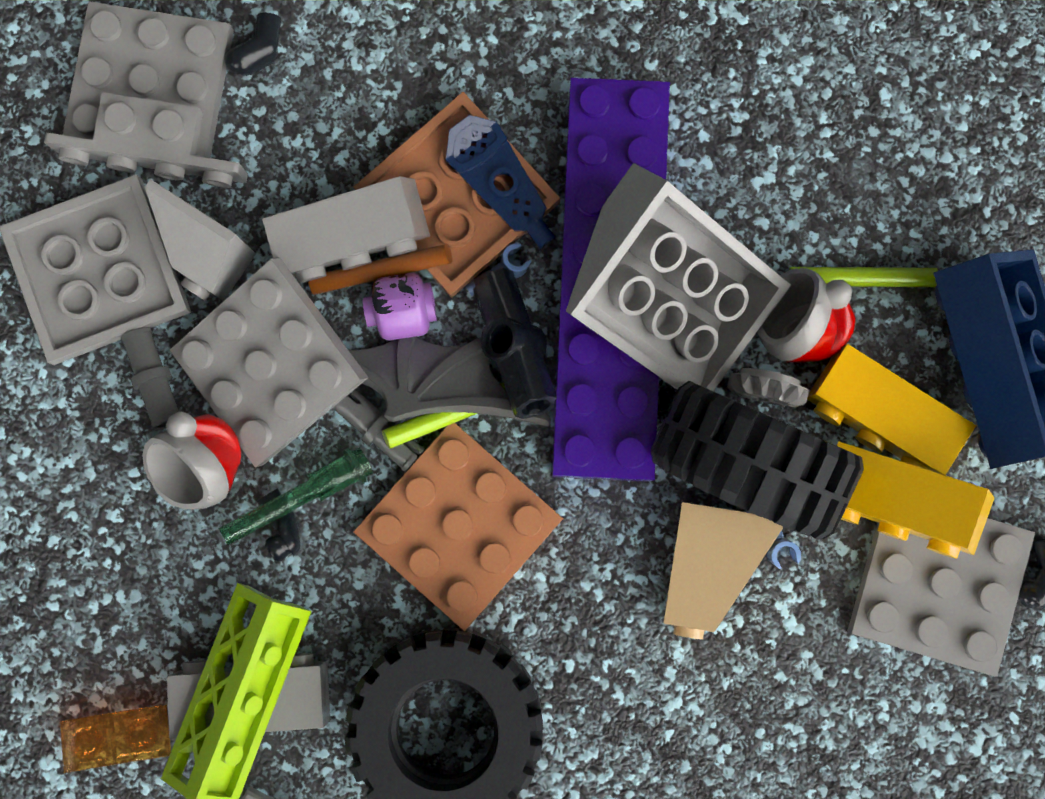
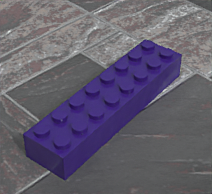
M594 78L570 79L552 477L647 482L655 480V464L652 462L651 448L657 436L659 376L566 312V308L602 206L632 164L635 163L666 180L670 82Z

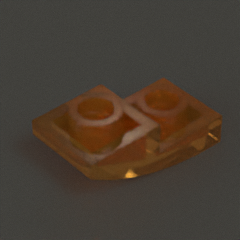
M167 704L60 721L63 773L169 757L171 753Z

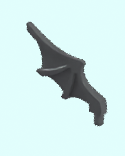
M416 336L392 340L384 345L369 349H348L369 377L362 384L371 387L385 399L387 410L384 417L389 421L396 422L423 414L466 412L512 418L547 427L551 423L548 413L527 419L514 416L507 392L495 379L490 368L489 358L482 351L481 338H477L463 346H440L425 342Z

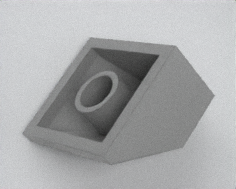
M150 179L145 186V190L171 267L185 276L180 285L206 301L210 293L224 301L256 253L235 233Z

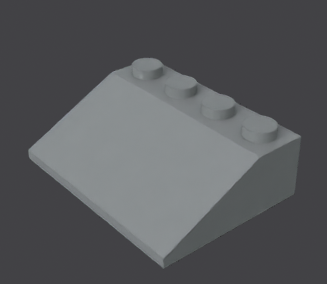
M633 163L602 206L566 312L677 390L687 381H691L714 391L791 285L670 182Z

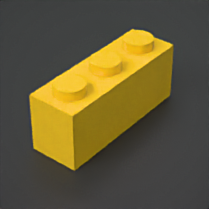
M846 344L838 353L831 357L807 397V400L816 405L813 411L819 417L836 426H839L841 422L850 426L858 432L855 438L866 447L878 453H882L886 449L900 458L902 462L943 475L947 474L976 427L974 423L849 344Z
M838 441V447L861 456L864 471L841 520L858 525L860 517L878 522V532L902 541H907L909 533L929 540L927 549L954 559L958 558L960 551L971 555L975 554L995 498L989 489Z

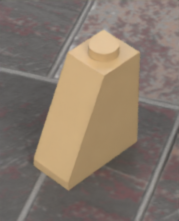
M682 502L664 624L674 625L673 634L687 638L703 639L704 631L715 632L782 531L783 526L753 513Z

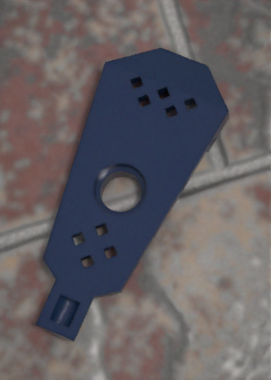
M468 115L449 129L446 162L515 232L527 231L540 249L555 239V235L542 220L546 206L515 155L498 122ZM505 174L513 179L514 183L510 190L500 191L495 187L494 181L499 175ZM514 199H518L519 203H514ZM526 201H531L530 205H526ZM524 212H528L529 216H524Z

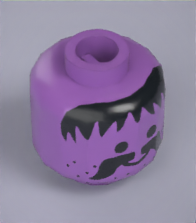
M416 273L378 278L372 284V296L363 298V309L367 327L377 326L379 335L385 340L391 341L425 335L429 331L430 322L437 321L431 282L423 283L421 277Z

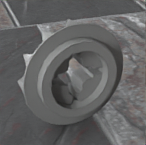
M742 368L740 373H731L727 386L733 394H737L740 397L794 408L806 403L809 393L807 388L800 386V380L794 377L754 368Z

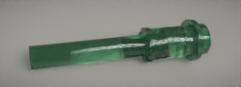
M347 448L343 451L344 456L312 473L306 474L308 481L221 526L218 529L226 544L230 545L316 498L321 503L326 498L358 481L361 485L366 483V477L373 474V470L365 454L360 448L353 451Z

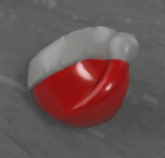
M795 268L781 274L780 276L791 286L757 331L766 350L776 359L787 362L820 361L838 353L848 343L855 329L856 317L849 304L852 294L851 286L844 280H832L826 284L819 274L807 268Z
M182 411L169 416L166 424L167 431L151 437L144 445L142 457L147 478L152 483L155 491L172 506L194 510L216 505L225 499L231 490L241 462V447L234 430L221 418L209 414L192 417L190 414Z

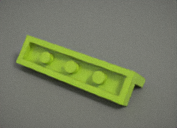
M237 583L162 773L161 780L187 799L240 798L310 617V610L297 604L273 599L248 585ZM249 602H252L257 606L249 626L244 629L243 618ZM233 653L234 665L230 675L225 678L224 666L228 656ZM213 703L214 716L210 726L206 728L205 715L209 705ZM193 752L195 765L188 779L182 774L189 756Z

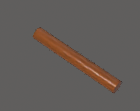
M444 244L371 261L372 263L349 270L337 269L326 272L327 276L308 281L312 294H321L373 282L381 277L412 273L451 264L452 253L449 245Z

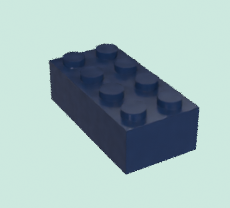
M1034 249L989 253L934 272L937 284L935 288L936 300L947 318L951 332L949 336L950 348L961 366L965 380L963 385L964 397L968 405L973 408L979 428L977 435L978 445L983 455L987 457L990 469L1045 457V284Z

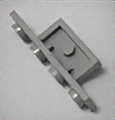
M102 92L93 140L53 133L45 134L44 143L59 154V160L71 164L86 166L89 163V159L105 161L108 168L126 173H135L137 167L155 169V175L171 180H183L184 174L201 176L202 182L208 185L222 188H230L232 181L246 183L248 177L246 170L237 162L196 156L203 118V111L196 106Z

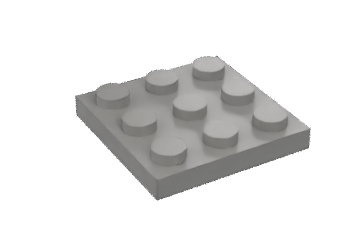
M88 1L63 135L93 140L101 93L132 96L199 107L203 111V118L196 156L211 158L227 71L225 55L231 49L234 33L231 24Z
M137 174L0 226V233L47 363L56 365L119 341L123 334L142 327L152 328L191 313L177 272L171 267L143 180Z
M280 258L270 259L170 349V352L216 415L234 430L241 449L255 468L266 464L369 378Z
M987 518L975 554L971 555L960 551L958 558L954 559L927 549L929 540L909 533L907 541H902L877 531L879 526L877 522L847 632L997 677L1035 532Z

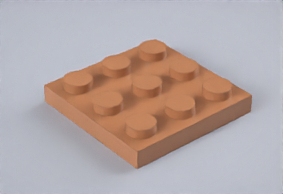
M464 92L459 94L354 186V189L357 190L399 176L415 179L430 237L415 241L417 250L414 251L444 244L449 245L452 253V263L426 270L451 298L503 254L506 247L514 244L527 232H515L446 162L449 129L468 115L488 119ZM509 142L546 206L543 216L545 217L560 203L561 198ZM505 174L499 175L494 181L495 187L500 191L510 190L514 183L513 179ZM514 199V203H519V200ZM526 201L525 204L530 205L531 201ZM524 212V216H529V213Z
M453 423L448 425L354 530V533L465 632L563 518L457 424Z

